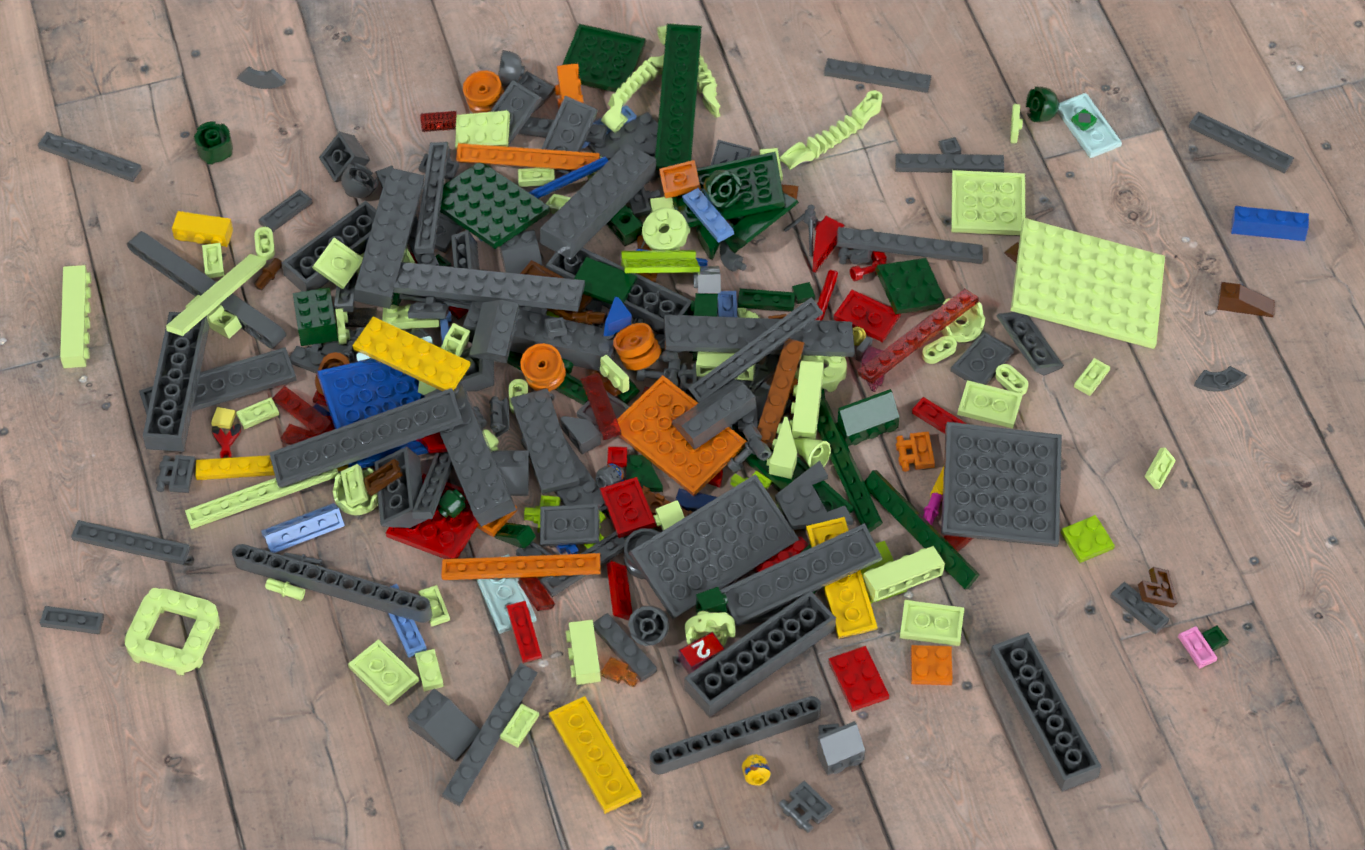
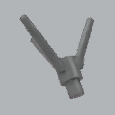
M808 205L805 213L784 228L786 232L801 221L808 224L810 256H813V223L815 221L817 224L819 221L814 211V205Z

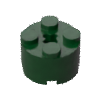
M209 121L197 128L194 140L198 156L202 160L212 165L232 156L233 145L230 130L225 124H216L215 121Z

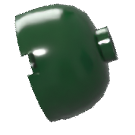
M1036 86L1035 89L1029 91L1026 99V107L1030 111V113H1027L1029 119L1033 122H1046L1056 115L1059 109V101L1053 90L1047 87Z
M716 170L705 179L704 194L713 205L729 207L739 198L740 193L738 192L741 182L730 171Z

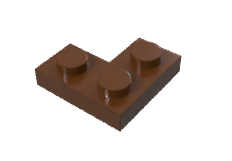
M1152 567L1149 570L1151 582L1142 580L1138 584L1142 601L1173 608L1178 603L1169 570Z

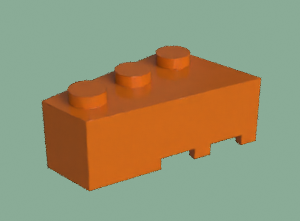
M578 63L557 66L558 85H555L556 96L560 97L557 99L558 109L565 96L584 103Z

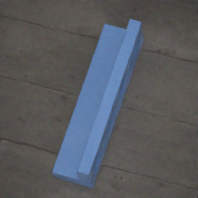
M332 503L264 529L261 533L266 540L269 551L276 553L345 525L339 508Z

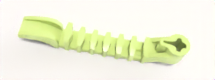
M667 25L657 27L658 37L663 45H665ZM700 56L697 88L699 93L703 92V105L713 116L720 117V104L715 98L717 96V84L715 78L711 75V70L707 68V63H704L703 56Z
M664 55L650 57L647 61L645 60L642 66H639L637 71L633 72L632 76L627 79L626 83L624 82L621 88H618L616 93L612 94L608 103L610 110L605 113L601 122L614 133L619 131L628 120L621 113L623 105L642 84L645 85L649 79L653 81L657 75L663 73Z
M875 90L869 91L861 103L852 110L851 117L846 115L844 122L839 120L836 127L831 125L829 132L823 130L822 136L816 134L814 138L809 136L806 147L802 142L796 143L780 157V161L791 170L804 161H812L814 158H818L822 153H826L828 149L834 148V145L837 143L840 144L843 139L849 138V135L855 134L859 129H863L868 120L880 112L882 94Z

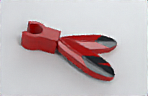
M240 424L232 426L227 435L217 426L212 428L214 438L222 447L220 458H223L225 455L232 458L230 446L241 432Z

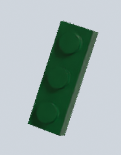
M739 289L738 308L789 312L794 310L795 292Z

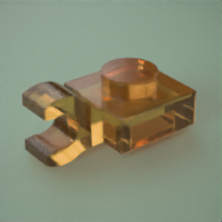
M613 657L609 658L601 671L602 677L617 684L623 680L627 685L635 687L638 682L636 679L637 674L628 671V664Z

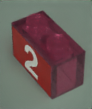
M711 632L679 649L678 660L687 673L690 674L724 651L725 648L716 635Z

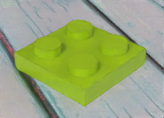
M1096 515L1061 529V535L1079 563L1111 551L1115 547V544Z

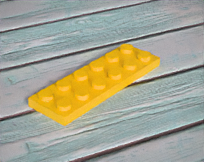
M372 317L352 345L354 350L441 391L450 388L454 391L471 366L470 361L376 317Z
M845 517L806 526L811 547L849 531ZM861 570L823 587L830 612L836 617L835 629L838 639L877 630L878 627Z
M585 696L549 712V718L604 814L642 797L640 789Z

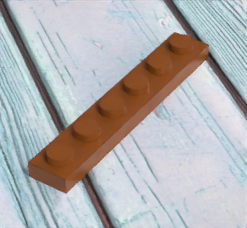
M788 339L784 343L757 428L762 436L761 441L767 444L770 450H772L773 440L776 438L778 425L781 423L805 346L804 342Z

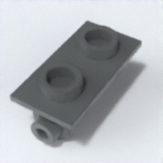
M494 396L489 401L490 412H492L490 415V428L495 432V436L499 437L510 430L508 397L500 400L497 396Z

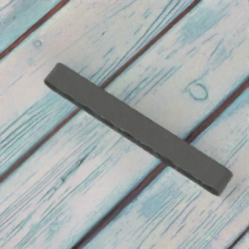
M808 696L655 749L650 754V770L657 775L665 774L812 723L820 717L821 701L815 696ZM790 714H795V715H797V716H796V717H790L789 715H790ZM770 721H777L778 723L773 724ZM752 727H757V728H759V729H758V730H752V729H750V728H752ZM732 734H739L740 736L734 737ZM718 740L720 743H713V741ZM695 747H700V748H702V749H700V750H695V749H693V748H695ZM678 753L682 754V756L676 757L674 755ZM661 760V761H663V762H662V763H656L655 761Z

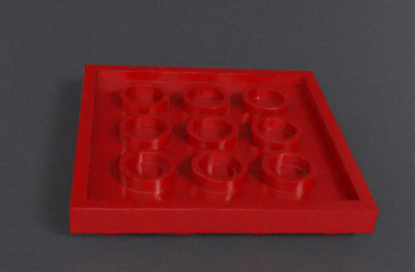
M423 474V475H422V482H423V483H424L425 478H426V476H427L426 474ZM447 482L442 495L447 490L454 491L456 489L466 498V508L456 518H451L450 516L445 518L438 511L440 507L437 506L432 519H427L411 528L389 527L386 531V537L443 559H458L479 523L474 517L463 488Z

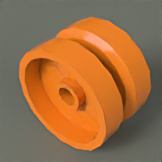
M488 70L472 73L463 83V93L468 107L473 113L490 112L504 93L499 76Z
M645 323L628 325L619 331L613 340V346L622 364L629 370L647 368L661 354V347L651 327Z
M545 343L535 344L523 353L520 361L521 370L531 388L536 391L543 389L552 391L561 385L566 375V369L562 357L555 347Z

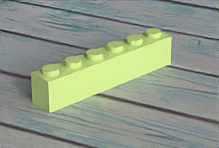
M86 265L63 267L60 349L63 368L86 367V360L90 358L89 348H87V344H90V335L87 332V328H90L88 313H91V306L88 298H91V289L88 287V284L92 282L91 273L87 272Z

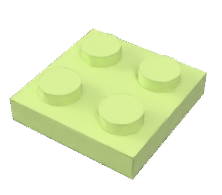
M333 238L312 268L341 289H344L362 264L363 258Z

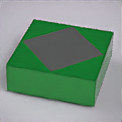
M1084 108L1074 115L1071 121L1084 132L1097 123V118Z

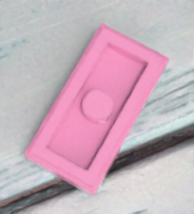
M1196 626L1179 633L1178 638L1199 669L1217 661V656Z

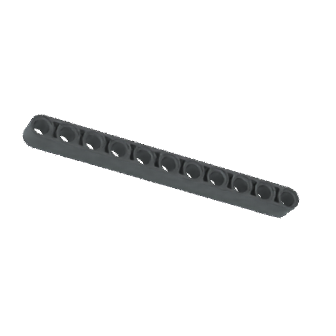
M140 231L127 243L132 253L195 297L197 295L201 296L217 283L143 231ZM233 293L220 303L226 312L237 316L242 326L241 329L270 349H273L286 337L285 331L278 324Z
M238 544L232 549L235 565L241 570L285 583L288 581L290 584L417 622H428L432 618L430 601L426 597L245 544Z

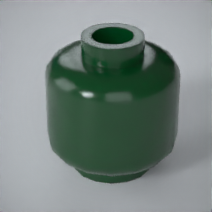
M456 489L454 491L447 490L439 500L438 506L440 508L438 511L445 518L448 516L456 518L466 508V498Z

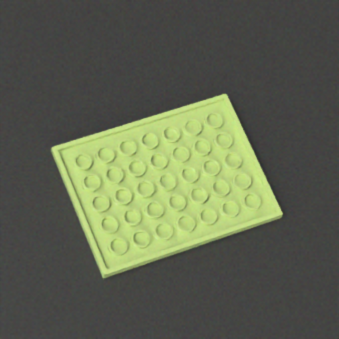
M1024 218L1021 226L1010 311L1154 349L1157 345L1165 256Z

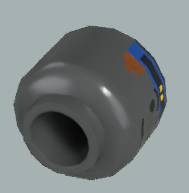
M611 463L597 471L595 481L599 488H603L624 481L625 473L620 466Z

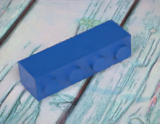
M1235 206L1232 216L1231 234L1305 241L1309 228V213Z

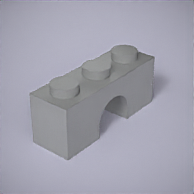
M700 266V272H693L694 288H698V293H721L719 266Z

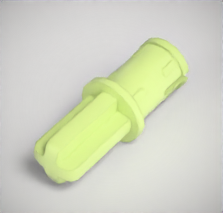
M268 578L265 584L266 589L280 593L282 597L288 596L299 601L303 600L306 591L304 588L291 585L288 581L284 583L272 578Z

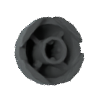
M503 50L498 76L503 86H509L512 80L518 82L520 76H524L525 66H522V60L516 53Z
M349 163L341 175V184L345 193L350 197L360 199L370 196L378 186L377 178L374 180L372 177L373 172L359 163H355V165Z
M652 605L643 606L635 610L628 622L630 635L638 644L644 646L655 645L661 642L669 631V619L666 613L661 608Z

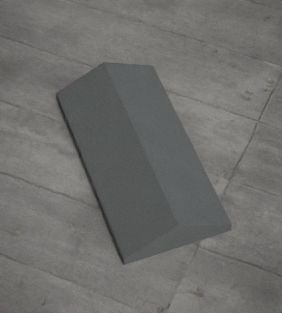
M1017 312L997 314V318L1035 372L1045 376L1063 368L1064 365L1028 315Z

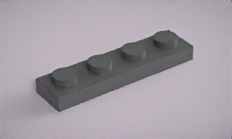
M608 613L593 622L595 632L640 682L657 672V667Z

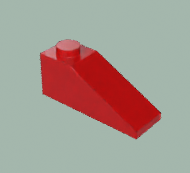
M825 216L822 221H818L815 226L816 235L812 269L814 273L818 271L837 246L838 227H845L844 224L828 216Z

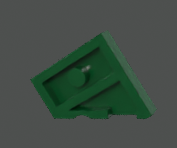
M627 455L626 480L637 477L641 488L645 486L651 492H663V485L650 461L643 455Z

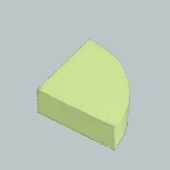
M737 308L738 317L759 318L756 313L748 311L746 308Z

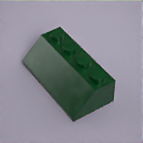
M783 193L785 207L739 217L737 219L739 222L736 225L733 222L730 224L734 235L724 239V241L736 253L799 203L798 200Z

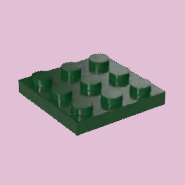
M927 258L881 264L875 268L895 315L943 306L946 299Z

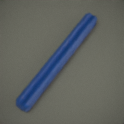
M602 157L528 193L539 199L600 170L608 162L607 157Z

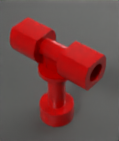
M872 251V265L860 268L858 265L850 267L851 279L855 282L862 280L863 275L875 272L877 275L875 271L876 266L887 264L886 254L884 252Z

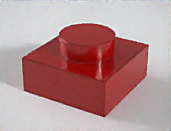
M608 447L607 465L614 463L620 467H627V447Z

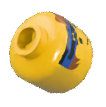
M753 754L748 756L742 763V771L748 784L759 786L770 778L771 772L765 757Z

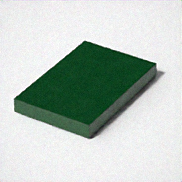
M586 257L574 279L585 280L583 294L609 304L613 303L615 297H619L624 304L637 281V276Z

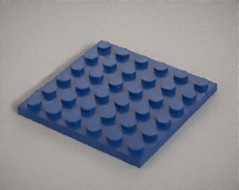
M375 359L317 371L335 429L425 398L423 394L418 392L420 380ZM414 440L347 465L352 467L358 464L361 466V469L375 466L376 461L405 447H408L416 455L426 454L428 451L421 442Z

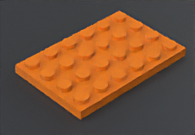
M662 376L612 423L610 428L650 462L695 496L727 465L731 458H734L745 447L747 441L727 427L694 450L674 427L672 421L697 405L698 402L665 376Z

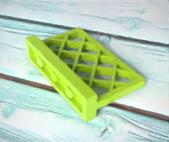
M695 250L621 251V266L625 273L700 272Z

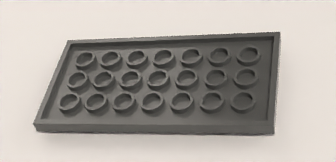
M755 474L629 552V555L673 620L696 605V594L715 587H719L721 590L792 545L799 538Z

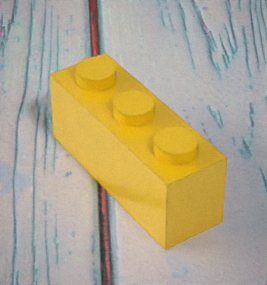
M177 211L172 232L174 239L179 241L196 242L198 244L221 243V246L228 247L233 226L230 218Z

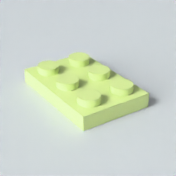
M508 111L457 115L455 149L457 150L458 143L508 147L510 113Z
M411 304L406 306L391 305L390 309L383 307L382 321L399 329L439 327V319H409L408 310Z
M967 380L957 415L1013 429L1023 394Z
M905 600L900 638L960 646L964 608Z
M379 639L348 663L349 669L388 706L419 682L418 676Z

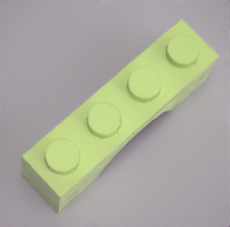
M453 323L444 338L441 348L460 357L468 344L470 331ZM419 381V393L425 395L436 390V388Z

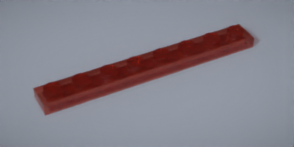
M963 289L858 369V376L873 384L979 302L978 296L967 289Z

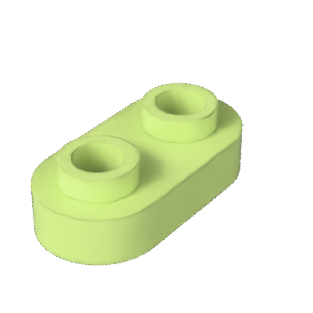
M260 227L254 233L256 254L259 257L270 260L275 255L273 232L268 227Z
M343 308L335 309L339 345L347 344V340H350L349 329H345V323H348L347 312H343Z
M943 336L923 348L922 358L929 364L937 363L955 353L957 342L951 336Z
M1002 364L997 367L996 379L1007 390L1023 395L1027 392L1028 381L1016 369L1008 364Z
M515 379L509 384V409L513 414L515 413L510 398L528 393V385L522 379Z

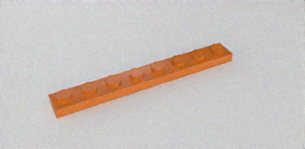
M458 143L456 161L461 163H483L575 171L600 159L601 155L600 153Z
M600 553L442 559L441 577L442 580L600 574L601 556Z

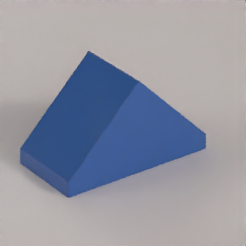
M619 297L614 298L605 322L603 336L616 334L623 328L631 325L632 315Z

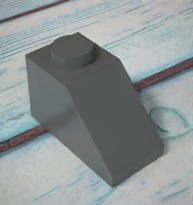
M568 416L560 418L561 429L581 454L601 444L602 432L590 420Z

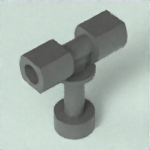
M677 358L669 362L668 369L664 368V372L646 370V368L637 370L636 380L644 381L645 378L659 379L665 376L678 387L677 375L680 371L681 359Z
M751 424L743 430L748 440L745 443L746 448L736 458H731L727 463L728 467L735 473L742 468L741 463L751 453L757 455L763 461L767 460L772 454L767 444L761 441L762 436L757 427Z

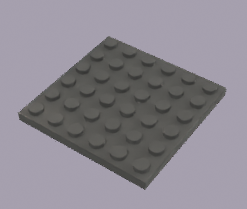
M947 422L945 430L941 534L1057 547L1059 545L1062 435Z

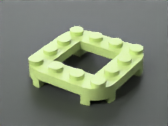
M152 588L142 600L125 636V646L128 654L136 663L140 664L141 661L176 670L178 675H184V672L192 671L195 668L199 669L203 664L202 658L215 630L220 627L216 605L208 600L173 590ZM164 611L196 619L183 649L148 640L160 613L163 614Z

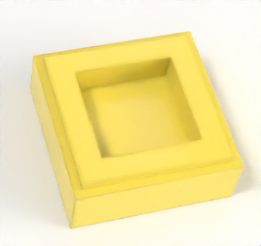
M217 407L211 422L212 426L231 429L236 411Z

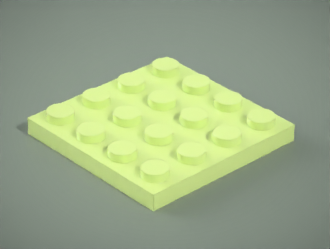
M952 170L951 232L1002 235L1021 234L1022 221L1025 218V173Z

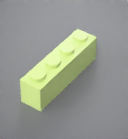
M801 361L800 367L797 368L795 378L798 379V385H794L793 390L796 402H792L791 414H794V418L789 422L794 439H816L824 376V363Z
M934 546L927 549L923 548L914 554L905 555L896 561L887 562L878 568L869 569L864 573L863 580L867 593L872 601L875 602L942 576L945 563Z

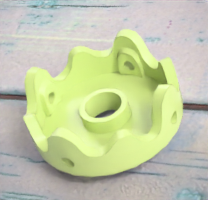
M660 208L653 211L646 218L642 227L643 239L652 251L675 250L680 246H684L690 233V227L684 216L673 208ZM669 226V230L666 233L660 232L662 227Z
M964 297L955 302H952L950 298L944 301L938 313V327L944 336H951L956 342H969L976 339L984 329L985 317L979 301L973 303ZM964 320L966 323L958 324L956 321Z
M803 355L800 362H822L828 365V367L824 368L822 389H827L828 392L835 391L838 384L846 378L847 361L845 357Z
M371 468L362 470L363 478H366L374 471ZM341 473L336 475L333 496L340 510L350 515H363L373 511L379 505L377 492L373 496L367 493L368 500L352 508L348 506Z
M698 612L696 616H693L685 623L687 644L690 645L694 643V640L698 641L713 633L722 647H724L729 636L735 637V620L725 612Z

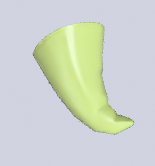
M810 438L794 439L797 453L803 457L810 468L819 460L823 467L826 466L831 453V447L827 441Z

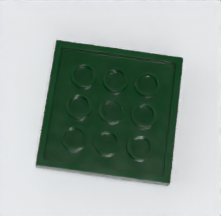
M579 24L562 65L578 63L581 85L616 92L635 72L646 44V38Z

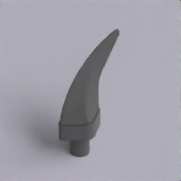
M724 240L721 241L720 257L723 265L732 272L738 269L744 271L747 265L742 263L743 257L730 251L727 243Z

